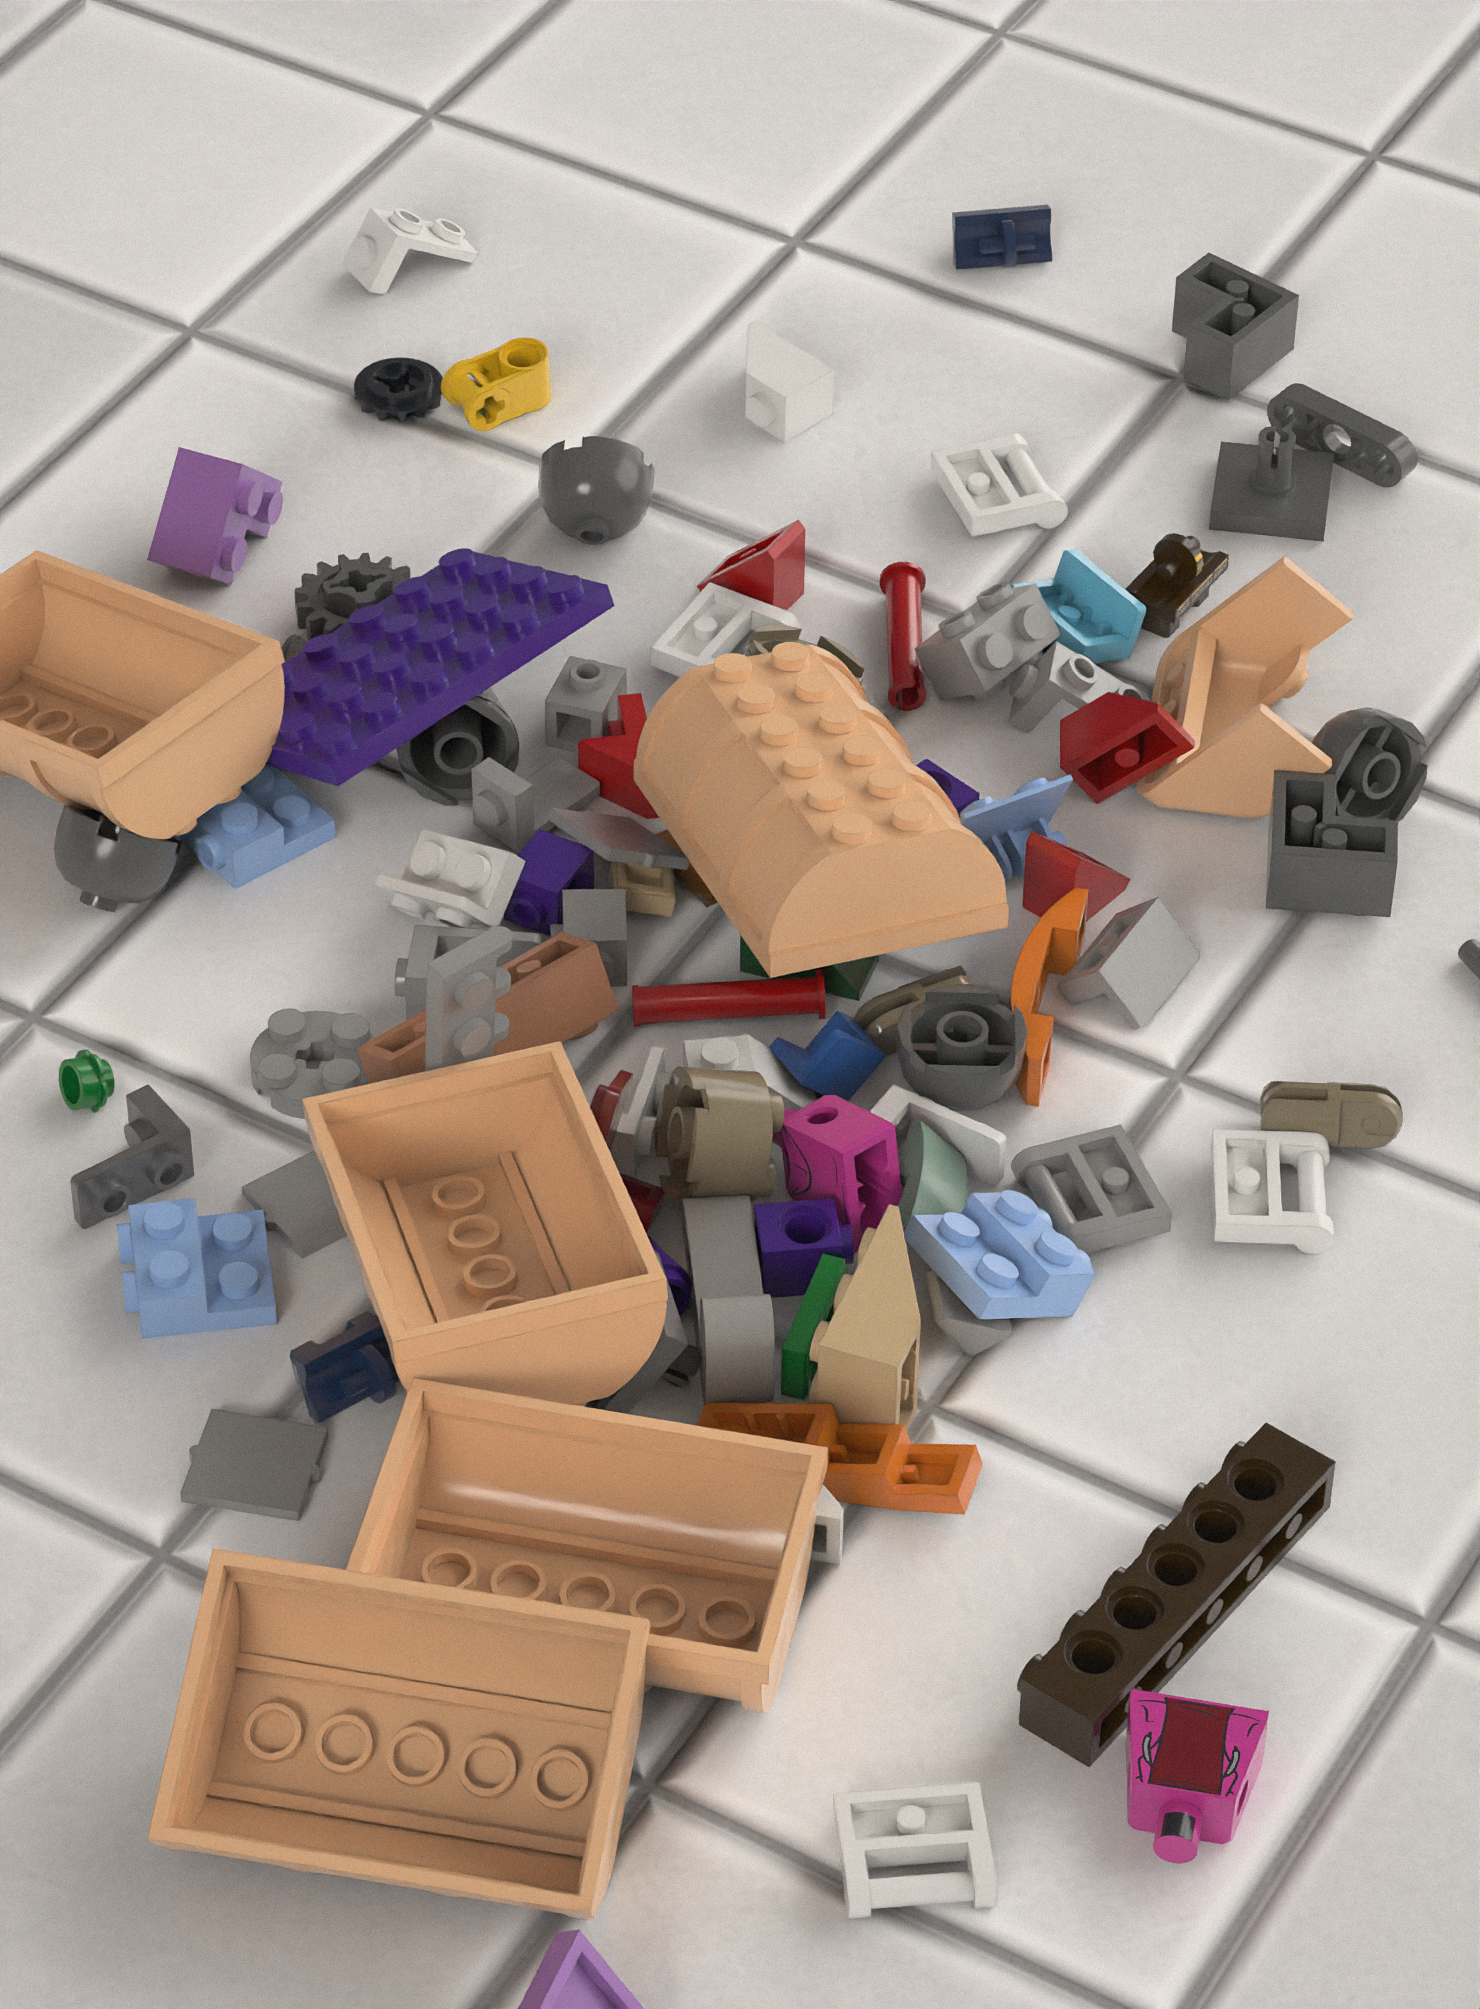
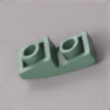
M922 1121L912 1122L898 1159L901 1185L905 1187L898 1205L903 1232L913 1215H938L947 1212L961 1214L967 1203L968 1180L965 1156Z

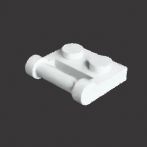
M1009 434L931 451L930 469L972 537L992 534L1001 530L1037 523L1045 529L1054 528L1060 525L1067 517L1068 506L1058 492L1051 491L1031 460V448L1021 435ZM1004 470L1012 471L1026 496H1019Z
M709 582L650 647V666L681 677L693 667L712 664L718 656L731 653L751 629L756 630L760 626L770 624L787 625L801 629V625L798 619L786 610Z
M1213 1129L1211 1166L1214 1242L1295 1244L1299 1250L1308 1254H1320L1328 1251L1334 1243L1333 1221L1330 1217L1326 1216L1324 1169L1330 1161L1328 1140L1319 1133ZM1280 1163L1291 1164L1298 1170L1300 1212L1282 1211Z
M980 1781L833 1793V1816L843 1877L847 1918L870 1917L871 1909L972 1901L973 1908L997 1906L996 1873ZM967 1860L968 1871L878 1879H869L867 1868Z

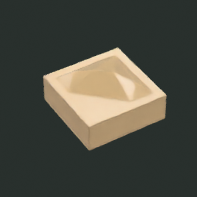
M612 861L609 872V889H626L627 911L672 917L676 900L674 868L657 866L649 868L640 864Z

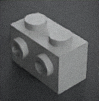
M1002 582L984 590L976 597L977 602L967 610L956 613L942 621L938 625L940 630L914 648L939 700L972 695L975 701H979L997 694L1007 685L1005 677L1012 672H1018L1027 663L1033 666L1044 655L1042 649L1061 636L1036 583L1011 588L1008 582Z

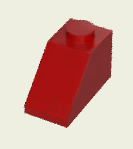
M1112 692L1103 694L1060 720V769L1067 775L1071 774L1073 781L1096 804L1195 748V740L1158 703Z

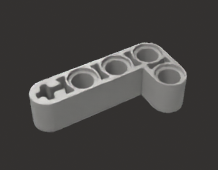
M749 1194L682 1198L683 1242L687 1273L691 1278L692 1284L690 1300L696 1347L701 1355L699 1372L704 1406L705 1403L773 1402L775 1362L773 1307L770 1294H763Z

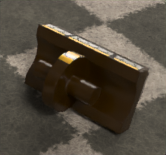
M1176 533L1165 535L1155 545L1153 551L1154 560L1125 589L1146 607V614L1141 628L1163 638H1169L1179 628L1180 618L1191 607H1199L1209 596L1211 585L1228 569V554L1221 551L1211 553L1201 550L1199 540L1191 535L1187 537Z

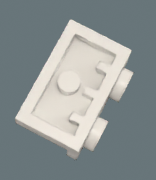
M421 829L401 879L378 873L373 885L393 896L390 907L408 916L424 920L429 911L435 913L434 919L449 927L471 928L473 923L491 928L500 925L526 861L509 851Z

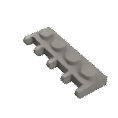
M503 926L491 927L427 963L425 1071L493 1056L494 1044L508 1036L509 1019L502 1013H495V1000L506 994L511 987L510 973L504 968L496 967L497 958L509 952L512 948V932L508 928Z

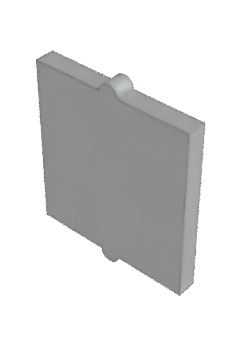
M551 808L549 821L607 861L640 864L649 868L654 866L684 870L688 868L690 861L685 854L630 817L598 814L585 810V812Z
M315 1150L242 1186V1195L256 1210L263 1209L266 1230L276 1231L301 1259L348 1236L339 1218L328 1180Z
M211 1409L199 1444L189 1449L191 1465L180 1492L181 1502L299 1521L311 1485L321 1480L320 1467L318 1465L328 1439V1427Z

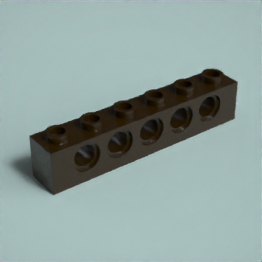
M1265 1423L1247 1443L1243 1441L1237 1442L1226 1455L1221 1470L1208 1484L1200 1482L1191 1490L1181 1512L1168 1526L1160 1524L1151 1532L1141 1554L1127 1569L1119 1567L1110 1575L1097 1601L1086 1612L1078 1610L1069 1618L1061 1632L1059 1641L1044 1656L1036 1654L1028 1661L1017 1682V1690L1021 1693L1019 1725L1090 1768L1126 1729L1131 1689L1159 1693L1330 1508L1336 1461L1268 1423Z

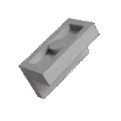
M1156 897L1116 913L1058 984L1057 988L1071 1006L1106 994L1133 1030H1137L1148 1024L1200 958V952L1160 898Z

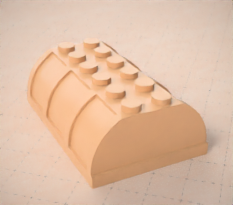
M36 550L0 574V776L18 777L30 782L42 794L71 807L83 810H97L121 828L143 837L168 839L172 836L188 833L196 826L197 818L216 804L227 803L237 798L241 793V786L262 771L272 752V746L276 742L284 707L285 686L282 663L285 660L280 642Z
M784 642L776 645L772 652L748 657L738 653L720 655L712 664L696 666L688 670L665 691L651 710L639 738L637 756L634 759V781L770 978L1008 928L1009 905L1007 904L1005 879L997 860L978 836L961 825L959 815L952 801L929 774L913 763L908 747L897 730L878 709L868 703L862 686L848 667L827 650L815 645Z
M561 1041L302 1099L305 1121L312 1145L322 1164L339 1218L358 1261L366 1291L388 1342L396 1372L407 1393L412 1378L584 1407L589 1401L606 1398L617 1392L645 1364L656 1347L665 1322L666 1301L668 1300L666 1277Z
M412 1378L346 1570L648 1618L651 1627L646 1647L644 1692H648L652 1686L741 1701V1705L745 1710L768 1713L776 1700L805 1591L818 1500L828 1467V1447Z
M212 1548L148 1839L152 1844L160 1845L166 1849L184 1852L196 1851L284 1866L290 1870L314 1874L326 1873L426 1890L438 1895L461 1899L473 1898L592 1920L602 1904L612 1874L640 1731L645 1690L646 1647L651 1627L649 1620L643 1617Z

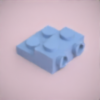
M265 764L257 776L241 786L242 790L237 798L227 803L216 804L197 818V824L191 831L176 836L183 840L197 854L200 862L208 871H216L234 889L336 838L335 819L281 771L268 764Z
M1005 1190L1002 1193H971L961 1214L947 1212L938 1215H913L904 1231L906 1242L978 1319L1073 1316L1096 1275L1092 1270L1088 1255L1083 1250L1077 1249L1070 1239L1057 1233L1052 1228V1221L1048 1213L1038 1208L1026 1195L1013 1190Z
M195 1198L128 1205L130 1223L117 1224L121 1264L134 1263L135 1271L122 1272L126 1313L139 1311L142 1339L277 1324L263 1209L197 1216Z

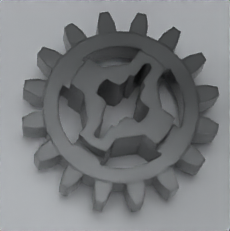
M362 553L359 559L350 560L344 554L338 555V565L335 566L322 561L317 563V575L304 573L301 576L302 587L295 588L294 591L298 629H307L308 641L320 635L331 634L348 623L349 616L356 610L376 605L394 594V588L402 581L410 578V568L405 565L392 569V558L388 556L381 559L378 563L371 562L369 553Z

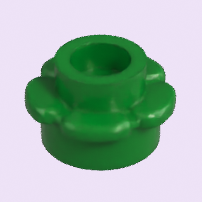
M89 1050L78 1051L75 1058L63 1060L59 1068L60 1091L65 1103L72 1110L90 1108L93 1113L98 1112L101 1107L105 1106L107 1098L111 1097L114 1092L115 1081L111 1066L106 1060L99 1059L96 1054H91Z

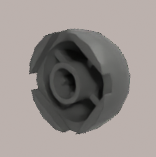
M587 436L582 437V447H572L564 450V440L553 444L542 454L538 477L539 500L549 521L568 536L574 537L584 544L600 545L629 533L639 525L646 515L653 491L654 467L652 462L649 466L643 463L644 452L638 447L618 439Z
M1366 707L1338 714L1326 722L1314 737L1312 744L1332 759L1331 768L1323 774L1336 775L1335 816L1385 819L1388 817L1389 820H1398L1399 822L1417 802L1427 778L1428 765L1420 762L1421 751L1419 744L1426 747L1424 736L1412 722L1382 710Z
M64 805L56 831L54 854L56 866L63 878L82 890L80 902L97 909L115 912L118 902H143L154 897L166 885L175 867L183 840L176 836L168 839L143 837L121 828L97 810H83Z
M965 984L940 986L927 991L925 1002L916 1005L911 1011V1002L902 1010L897 1027L898 1058L903 1077L919 1096L926 1097L950 1110H977L998 1102L1018 1081L1027 1048L1028 1030L1023 1013L1015 1005L1013 1014L1007 1007L999 1004L998 993L988 988Z

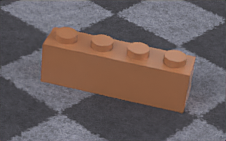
M561 932L500 967L510 973L511 987L506 994L495 1000V1013H502L509 1019V1034L506 1038L494 1044L493 1056L558 1041L564 1043L567 1040L585 1037L598 1028V1022L619 1011L596 943ZM426 1009L356 1048L369 1084L425 1071Z

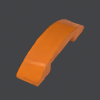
M1076 887L1048 909L1028 935L1015 965L1010 1011L1014 1014L1015 1005L1023 1013L1028 1030L1026 1053L1018 1081L1016 1082L1017 1089L1026 1105L1039 1107L1051 1063L1054 1017L1038 1014L1048 975L1052 973L1066 976L1079 960L1086 932L1089 889Z

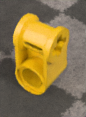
M516 338L476 357L461 360L452 365L445 373L441 381L442 395L450 404L460 406L464 410V416L470 426L475 430L483 432L492 430L500 424L526 413L539 411L551 401L548 349L544 343L537 339ZM467 375H471L475 380L472 381ZM481 409L485 416H482V414L478 410Z

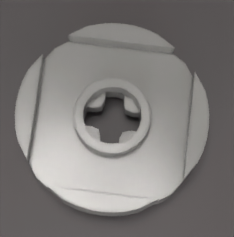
M291 1008L276 1011L268 1019V1028L259 1034L252 1045L250 1066L254 1089L258 1095L261 1090L263 1094L270 1097L271 1107L278 1112L290 1117L305 1119L302 1099L369 1084L356 1049L374 1039L370 1033L368 1020L356 1013L300 1012ZM314 1060L323 1061L319 1064L318 1069L306 1068V1062Z

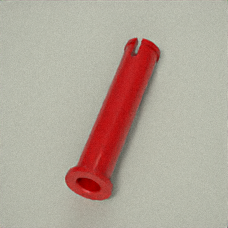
M896 562L888 565L881 572L879 580L880 588L886 595L889 673L888 700L894 707L898 703L899 692V710L902 711L918 709L926 701L924 668L914 650L915 647L923 642L921 593L925 588L926 576L919 566L910 562Z
M815 970V976L640 987L632 985L634 1026L650 1023L818 1014V1020H823L826 1017L823 970Z

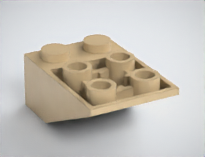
M889 1204L877 1229L868 1227L862 1237L857 1255L858 1267L854 1275L844 1274L840 1280L834 1299V1315L830 1323L821 1321L815 1330L810 1347V1360L818 1363V1370L810 1388L808 1404H833L840 1423L904 1424L906 1431H908L917 1411L921 1318L899 1207Z

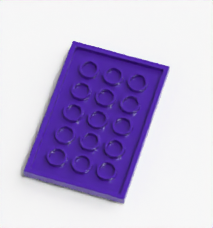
M468 548L456 549L446 553L439 559L438 566L422 576L402 581L394 588V594L376 605L356 610L349 616L348 623L331 634L320 635L304 644L301 653L282 663L285 686L283 715L276 742L272 746V752L266 764L328 784L340 786L614 607L608 585L583 579L577 575H567L546 570L541 566H530L510 561L505 557H494L474 552Z

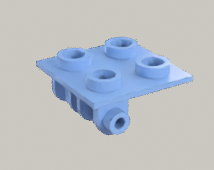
M1071 774L1048 782L1046 778L1032 780L1020 787L1010 797L996 802L992 797L982 798L968 805L960 813L961 825L978 836L990 850L1002 870L1005 882L1012 879V873L1016 877L1024 876L1026 841L1032 831L1067 845L1063 834L1060 831L1052 832L1048 824L1073 781Z

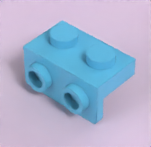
M1070 549L1063 551L1054 578L1011 584V588L1036 583L1061 634L1051 644L1054 645L1057 641L1073 652L1088 657L1094 664L1130 658L1146 614V607L1078 550Z

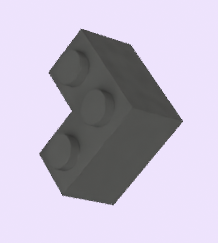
M1207 253L1176 277L1172 332L1187 338L1183 379L1229 401L1294 349L1299 295L1216 255Z
M1274 770L1268 830L1266 908L1351 914L1356 916L1391 917L1398 861V820L1335 816L1336 775Z

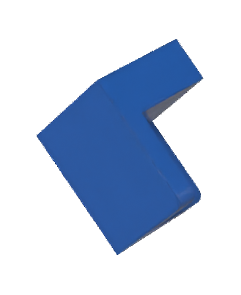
M838 1010L805 1049L780 1037H777L769 1046L801 1085L823 1095H836L846 1101L852 1098L886 1057L852 1017Z

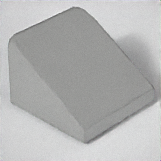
M933 1269L926 1272L927 1278L925 1279L935 1323L966 1354L973 1357L1012 1334L1010 1318L978 1319Z

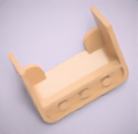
M1284 556L1177 636L1160 658L1151 701L1158 703L1195 740V748L1136 782L1137 792L1153 805L1160 808L1257 819L1264 815L1270 816L1274 770L1319 774L1328 771L1332 766V759L1272 712L1271 708L1281 698H1291L1301 690L1309 675L1306 668L1310 650L1350 622L1353 618V611Z

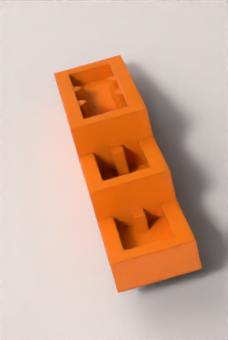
M705 1403L697 1426L828 1447V1467L823 1485L839 1502L885 1509L965 1515L983 1465L976 1445L911 1444L904 1424L840 1423L833 1404Z

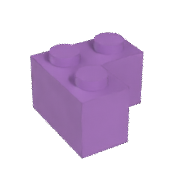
M179 447L147 560L167 568L231 585L234 573L241 569L246 558L247 543L244 539L246 532L267 537L270 525L275 524L278 520L283 505V495L280 492L283 482L244 464Z

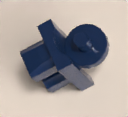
M1036 205L952 212L954 267L956 270L993 266L1008 268L1015 267L1016 264L1052 262L1050 206Z
M369 1311L349 1320L343 1333L322 1344L314 1343L310 1340L291 1350L289 1355L296 1382L303 1391L309 1416L319 1423L368 1397L379 1404L391 1399L396 1394L395 1383L400 1381L379 1318Z

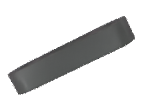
M1294 383L1289 385L1268 403L1267 416L1271 426H1276L1275 431L1279 435H1281V427L1292 430L1296 436V445L1308 451L1334 453L1333 463L1381 487L1395 486L1417 466L1418 457L1416 449L1409 438L1403 433L1304 384ZM1333 424L1340 426L1347 433L1351 446L1343 444L1337 438L1333 430Z

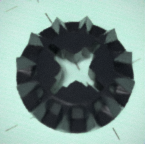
M403 357L383 359L368 365L360 371L354 382L355 399L359 400L362 412H376L379 421H384L389 417H398L403 423L405 417L425 418L427 409L440 407L442 395L441 381L443 377L435 367L421 360Z

